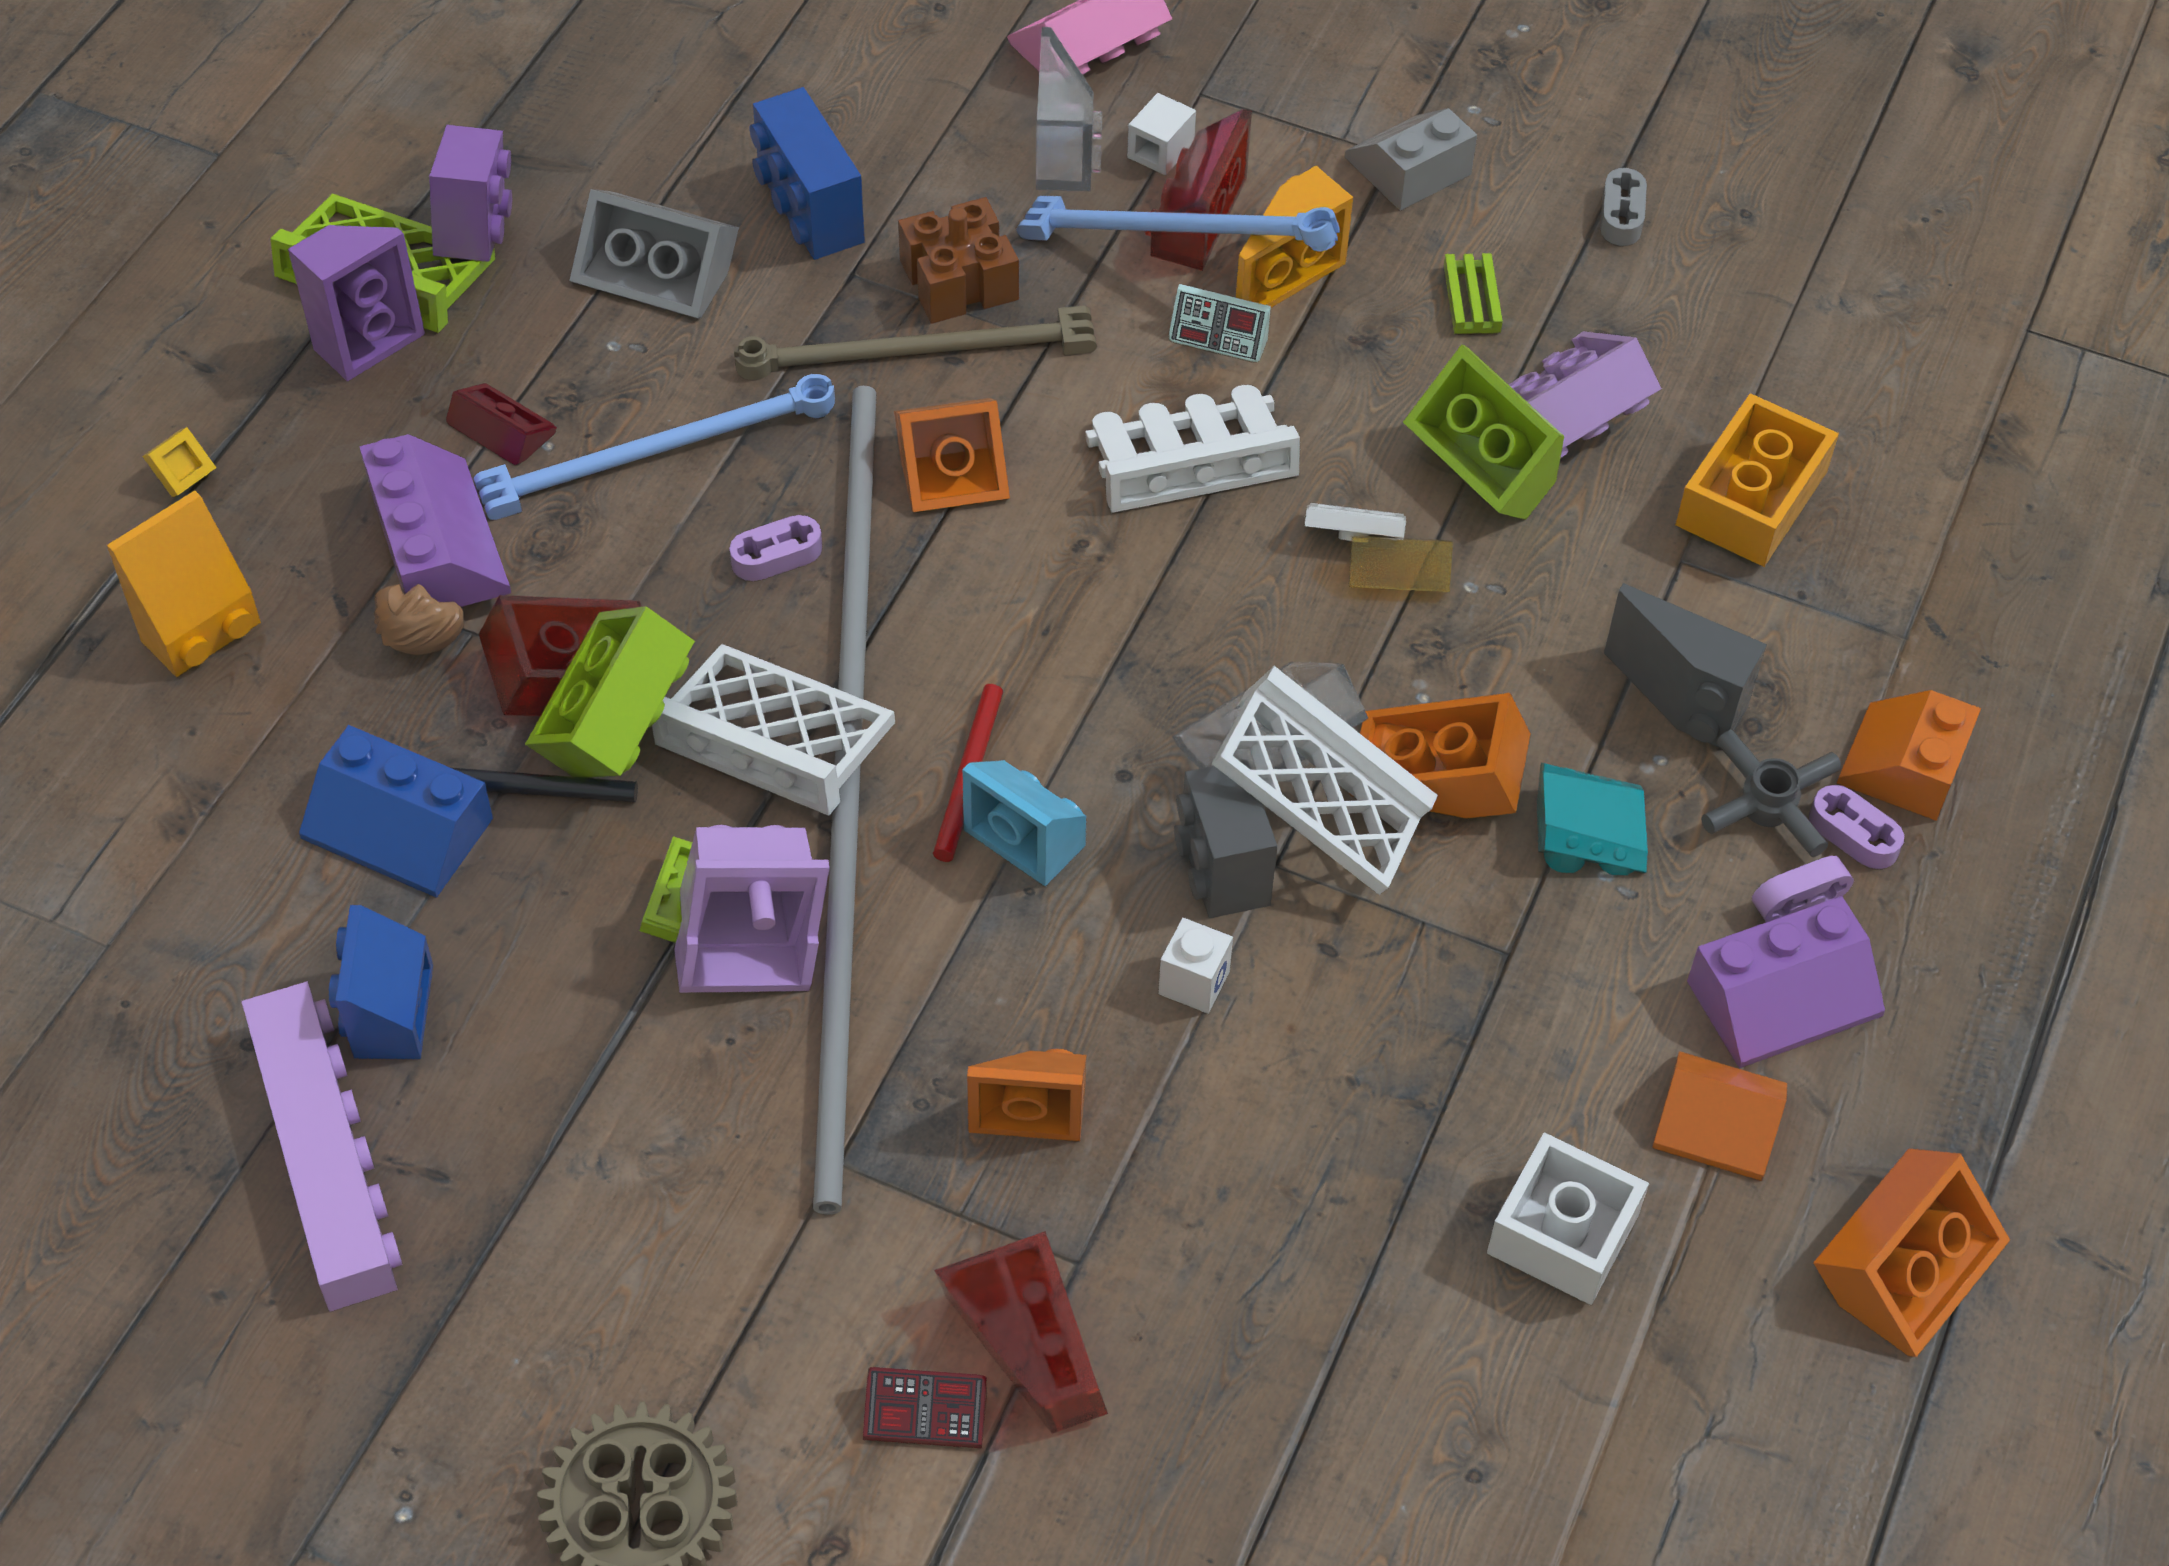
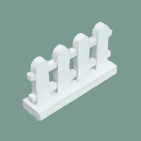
M1241 385L1234 388L1231 393V403L1216 405L1214 400L1208 395H1191L1185 401V412L1169 414L1167 408L1162 404L1148 403L1140 408L1139 421L1124 424L1116 413L1102 412L1093 418V430L1086 431V442L1089 448L1098 446L1104 458L1103 461H1099V472L1102 478H1106V501L1111 513L1299 476L1300 437L1294 426L1276 425L1270 413L1274 411L1272 396H1262L1260 391L1251 385ZM1238 419L1244 433L1230 435L1224 421ZM1191 428L1197 442L1183 444L1177 430ZM1145 437L1151 451L1137 454L1131 439Z

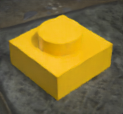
M188 427L180 429L142 456L171 497L178 496L217 468Z

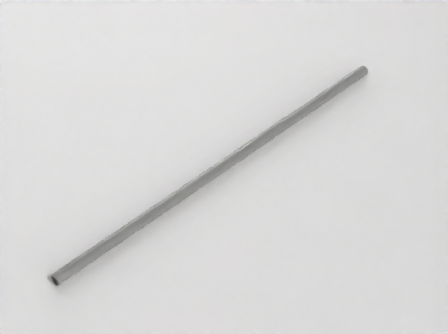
M858 386L853 390L838 682V690L864 699L877 396L875 389L870 386ZM863 718L843 722L845 732L850 733L862 730ZM843 749L835 751V765L845 756ZM861 764L840 787V803L832 812L813 1197L814 1211L824 1215L836 1214L842 1209Z

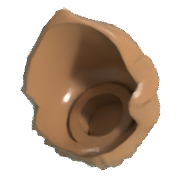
M395 584L380 589L374 596L376 633L382 635L383 645L391 646L394 650L414 655L439 651L451 644L461 633L464 626L461 606L454 601L438 602L420 584L415 585L405 595L401 591L400 584Z

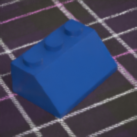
M348 725L319 763L299 835L302 840L437 898L491 823L493 816L485 782Z

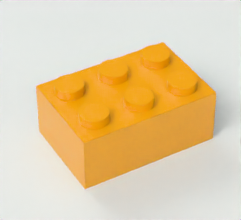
M1750 393L1685 486L1675 526L1765 567L1826 475L1839 433Z

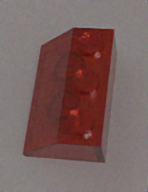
M1242 109L1197 131L1189 149L1183 147L1179 154L1175 178H1167L1164 184L1159 210L1153 208L1151 212L1230 214L1247 179L1252 111ZM1145 231L1146 236L1151 237V257L1203 271L1220 236V233Z

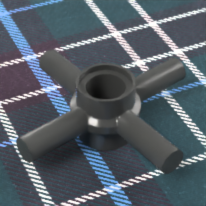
M1733 730L1724 732L1717 739V744L1744 775L1746 780L1742 796L1702 815L1701 820L1705 830L1713 834L1745 817L1764 827H1775L1784 823L1811 857L1820 855L1828 847V843L1797 806L1801 798L1802 789L1841 770V762L1838 756L1830 752L1797 769L1791 763L1777 758L1765 759L1759 762Z

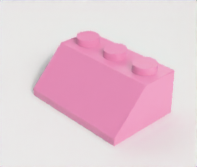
M1078 0L1008 35L1007 38L1010 45L1044 77L1049 79L1063 74L1065 80L1068 81L1088 72L1090 68L1087 62L1097 57L1100 58L1101 63H1104L1125 53L1123 44L1134 39L1136 45H1139L1160 35L1158 26L1172 20V17L1164 0Z

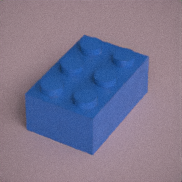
M801 87L753 103L754 124L749 126L752 142L757 149V158L752 160L753 169L761 185L767 184L771 190L772 201L777 212L780 215L786 214L788 217L790 229L797 244H804L813 259L816 260L865 243L861 174L805 88Z

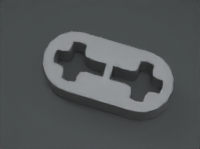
M1618 168L1612 170L1607 175L1602 196L1601 234L1605 240L1619 246H1628L1636 243L1641 237L1645 220L1647 183L1644 176L1634 169ZM1621 189L1628 190L1629 197L1621 196ZM1618 216L1626 217L1625 225L1619 223Z

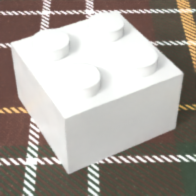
M1544 1132L1494 1222L1487 1254L1592 1305L1639 1216L1649 1183Z

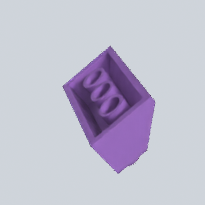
M409 434L359 446L373 500L404 595L415 585L420 584L438 602L454 601L462 607L511 594L508 579L465 458Z

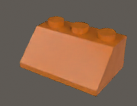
M1908 1149L1813 1264L1842 1309L1907 1356L1917 1357L2009 1243L2010 1238L1961 1153Z

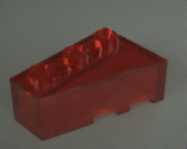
M1046 1231L934 1270L947 1300L1052 1434L1108 1414Z

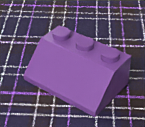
M328 225L288 249L313 349L346 381L351 380L425 334L404 233L400 229L392 227Z
M1842 896L1698 946L1687 979L1689 986L1739 1068L1882 1017L1885 1012L1870 939Z

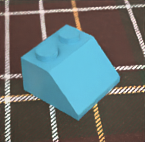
M1005 760L971 762L962 769L964 831L1042 885L1046 886L1086 846V815L1083 814L1073 801L1067 798L1061 799L1044 788L1040 781L1030 772L1019 771Z

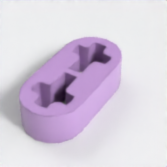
M796 515L737 535L731 541L729 548L732 570L738 577L744 580L757 581L815 561L822 551L820 525L808 516ZM800 537V539L805 543L799 544L798 541L793 538ZM753 552L756 557L760 558L752 559L751 556L747 553Z
M1825 786L1814 797L1809 812V820L1823 837L1869 868L1883 869L1895 863L1904 843V833L1902 828L1893 819L1844 786ZM1836 808H1839L1844 812V814L1838 812L1834 816L1828 814L1826 810L1833 811ZM1881 838L1886 842V844L1880 843L1874 846L1869 843V840L1874 842Z
M1828 856L1767 880L1754 892L1752 902L1765 922H1769L1845 895L1852 887L1854 879L1840 858Z

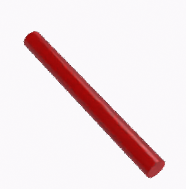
M986 684L983 687L934 847L933 856L943 862L953 860L964 825L962 769L971 762H983L1002 699L1003 689L996 684Z

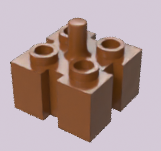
M987 197L953 205L948 216L942 218L935 215L934 211L898 220L900 262L911 284H918V298L931 324L966 315V305L981 302L983 308L988 309L1019 300V259L1007 236H999V220Z

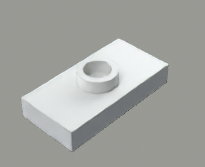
M1310 503L1306 510L1305 526L1339 530V539L1368 542L1369 534L1404 538L1406 516L1400 513Z

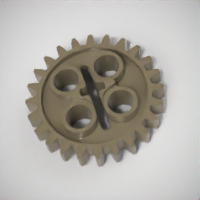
M645 1401L639 1402L635 1417L627 1418L624 1410L618 1404L614 1406L613 1422L606 1424L596 1413L591 1415L593 1431L588 1435L577 1428H571L570 1434L575 1446L572 1450L561 1446L554 1447L555 1459L561 1468L545 1467L542 1470L545 1484L551 1488L537 1492L540 1508L547 1510L540 1514L538 1518L542 1532H552L546 1538L550 1553L563 1552L560 1557L562 1566H686L688 1564L692 1566H707L702 1550L704 1548L715 1552L723 1550L722 1538L716 1530H732L734 1526L732 1514L725 1510L737 1506L738 1503L736 1490L729 1488L730 1485L736 1482L733 1466L723 1465L728 1460L724 1444L711 1447L714 1440L712 1429L709 1426L693 1434L695 1425L691 1413H686L674 1423L672 1422L670 1405L664 1404L656 1418L649 1417ZM639 1450H644L646 1453L642 1466V1478L646 1493L642 1494L640 1498L641 1542L638 1548L632 1549L629 1546L632 1539L634 1521L630 1504L634 1503L636 1495L635 1454ZM615 1463L623 1466L622 1470L613 1477L602 1478L595 1475L606 1464ZM668 1463H678L684 1466L680 1473L672 1477H661L656 1474L660 1467ZM671 1519L681 1523L675 1532L668 1535H659L652 1532L656 1524L663 1520ZM612 1520L620 1524L609 1535L599 1536L591 1533L595 1525L601 1521Z

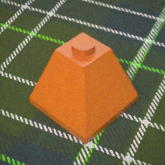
M1050 1049L1046 1052L1027 1051L968 1066L969 1133L1080 1141L1087 1055L1073 1054L1064 1049Z

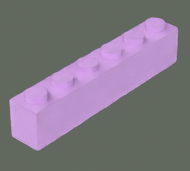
M308 981L243 1000V1009L318 1283L329 1312L398 1290L392 1268L402 1266L403 1264L393 1232L382 1235L378 1220L389 1216L379 1183L368 1187L364 1172L375 1168L365 1136L354 1139L351 1125L361 1122L352 1090L340 1091L337 1079L348 1075L339 1045L327 1046L324 1034L335 1030L326 1000L314 1002Z

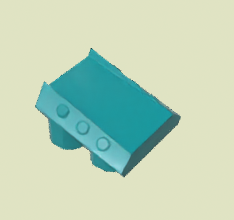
M1541 762L1537 795L1538 852L1544 853L1545 861L1549 867L1561 873H1575L1587 861L1599 864L1610 875L1626 876L1634 871L1646 873L1648 848L1644 790L1642 786Z

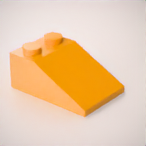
M1314 166L1300 175L1289 178L1281 185L1263 216L1296 217L1298 213H1306L1315 208L1327 207L1335 213L1340 227V233H1336L1338 241H1335V245L1328 250L1314 251L1303 240H1296L1295 236L1250 235L1239 254L1236 298L1268 305L1272 308L1346 264L1353 196L1318 166Z
M195 490L107 545L141 642L176 678L190 668L202 664L210 655L233 640L245 636L253 627L261 623L252 591L202 497Z

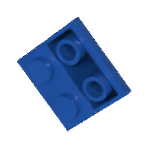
M350 905L347 927H339L337 932L336 951L338 960H341L340 973L332 974L329 983L331 1008H338L339 1034L341 1037L348 1038L354 1059H421L433 972V962L426 936L362 905Z

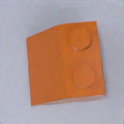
M986 398L894 411L900 458L912 512L1010 499L997 400Z
M1933 690L1870 702L1839 775L1837 784L1937 821L1981 708Z

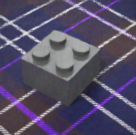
M1247 759L1240 760L1241 763L1250 769ZM1215 766L1185 771L1183 794L1176 796L1177 811L1181 824L1174 826V835L1180 856L1188 855L1192 866L1188 870V877L1194 899H1203L1209 918L1271 906L1277 843L1263 804Z

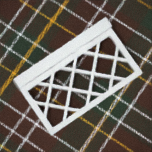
M721 644L671 699L664 697L662 700L665 703L664 710L659 719L652 725L655 745L829 816L840 803V787L895 724V715L892 710ZM725 665L745 673L744 676L721 681L715 680V676ZM777 684L787 688L788 691L783 694L759 698L756 688ZM746 690L750 691L752 700L726 706L722 705L720 696ZM714 698L716 708L703 711L689 707L691 702ZM817 701L830 705L831 710L802 716L799 705ZM789 707L793 708L794 718L771 723L765 722L763 713ZM756 715L759 725L741 728L727 721ZM861 718L873 722L868 729L850 733L845 732L843 722ZM836 724L839 735L809 741L807 730ZM800 732L803 743L786 746L770 738ZM842 749L845 754L837 765L814 757L815 755Z
M1273 666L1244 693L1238 704L1241 710L1212 764L1380 895L1389 888L1421 817L1432 809L1438 795L1278 668ZM1256 720L1273 732L1274 735L1261 736ZM1266 748H1279L1287 769H1273ZM1250 749L1257 770H1250L1233 756L1235 750ZM1297 752L1316 768H1302ZM1321 780L1328 802L1314 801L1308 781ZM1291 781L1299 803H1292L1283 796L1278 782ZM1339 785L1353 795L1357 801H1344ZM1349 813H1362L1369 834H1356ZM1320 814H1333L1340 835L1334 836L1324 828ZM1380 817L1398 832L1385 833ZM1374 846L1381 864L1380 870L1366 861L1361 847Z

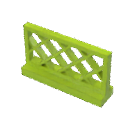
M331 194L293 232L280 229L270 238L274 276L297 284L288 249L324 227L338 225L400 229L404 233L423 327L437 333L448 323L447 309L495 260V248H493L489 262L472 260L455 264L451 263L449 257L433 256V246L411 250L409 244L421 242L432 244L431 226L336 194ZM336 212L354 218L329 222V219ZM441 260L443 266L419 269L417 265L418 263ZM449 279L451 283L446 287L445 284L436 281Z

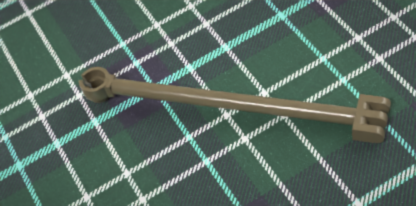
M1087 306L1058 308V322L782 348H777L776 344L768 345L760 337L749 336L740 341L734 351L736 371L741 377L748 380H760L771 372L779 371V367L1058 341L1062 342L1064 355L1091 353L1097 348L1093 323L1091 322L1090 309Z

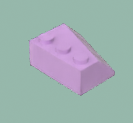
M1583 331L1572 339L1575 348L1561 353L1559 351L1553 352L1542 360L1545 369L1540 374L1537 372L1525 374L1509 384L1511 388L1564 435L1561 457L1568 453L1567 446L1581 437L1583 440L1598 436L1609 428L1607 421L1621 413L1623 415H1630L1643 409L1650 402L1648 397L1662 389L1636 337Z

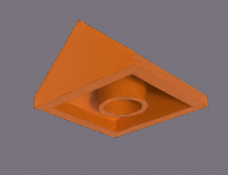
M1679 1051L1652 1148L1762 1181L1787 1101V1083Z

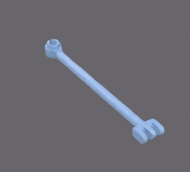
M1038 196L1032 205L1033 208L1028 210L1024 220L1016 228L1017 234L1023 239L1046 241L1055 228L1295 236L1296 240H1303L1314 251H1325L1335 245V241H1338L1336 233H1340L1335 213L1327 207H1319L1306 213H1298L1296 217L1070 210L1065 208L1061 196Z
M810 374L800 379L796 387L789 388V393L514 478H510L507 467L504 464L477 473L474 476V483L477 490H479V496L485 505L484 508L488 518L491 520L501 519L522 512L518 497L794 411L796 415L805 413L811 418L824 417L835 404L834 385L832 386V382L827 376Z

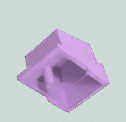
M727 825L696 827L680 888L682 922L674 948L680 993L810 990L819 945L818 931L829 874V861L812 860L805 828H785L780 825H770L763 828L730 827Z

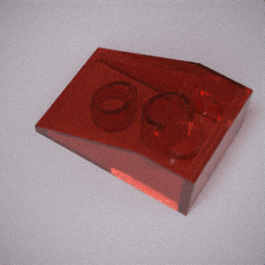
M499 595L479 632V637L503 715L541 716L598 613L641 607L640 601Z

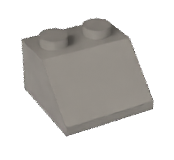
M1447 108L1416 115L1345 150V158L1401 211L1471 175L1477 134L1453 111Z

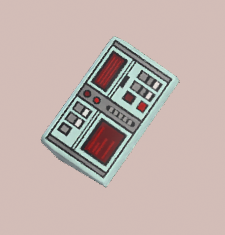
M1179 284L1169 331V340L1174 343L1251 362H1258L1268 340L1271 306Z

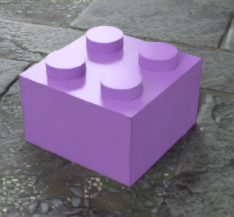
M446 125L429 176L433 256L489 262L495 243L502 244L505 225L504 217L509 218L512 209V190L505 189L504 178H509L511 170V151L503 149V131Z

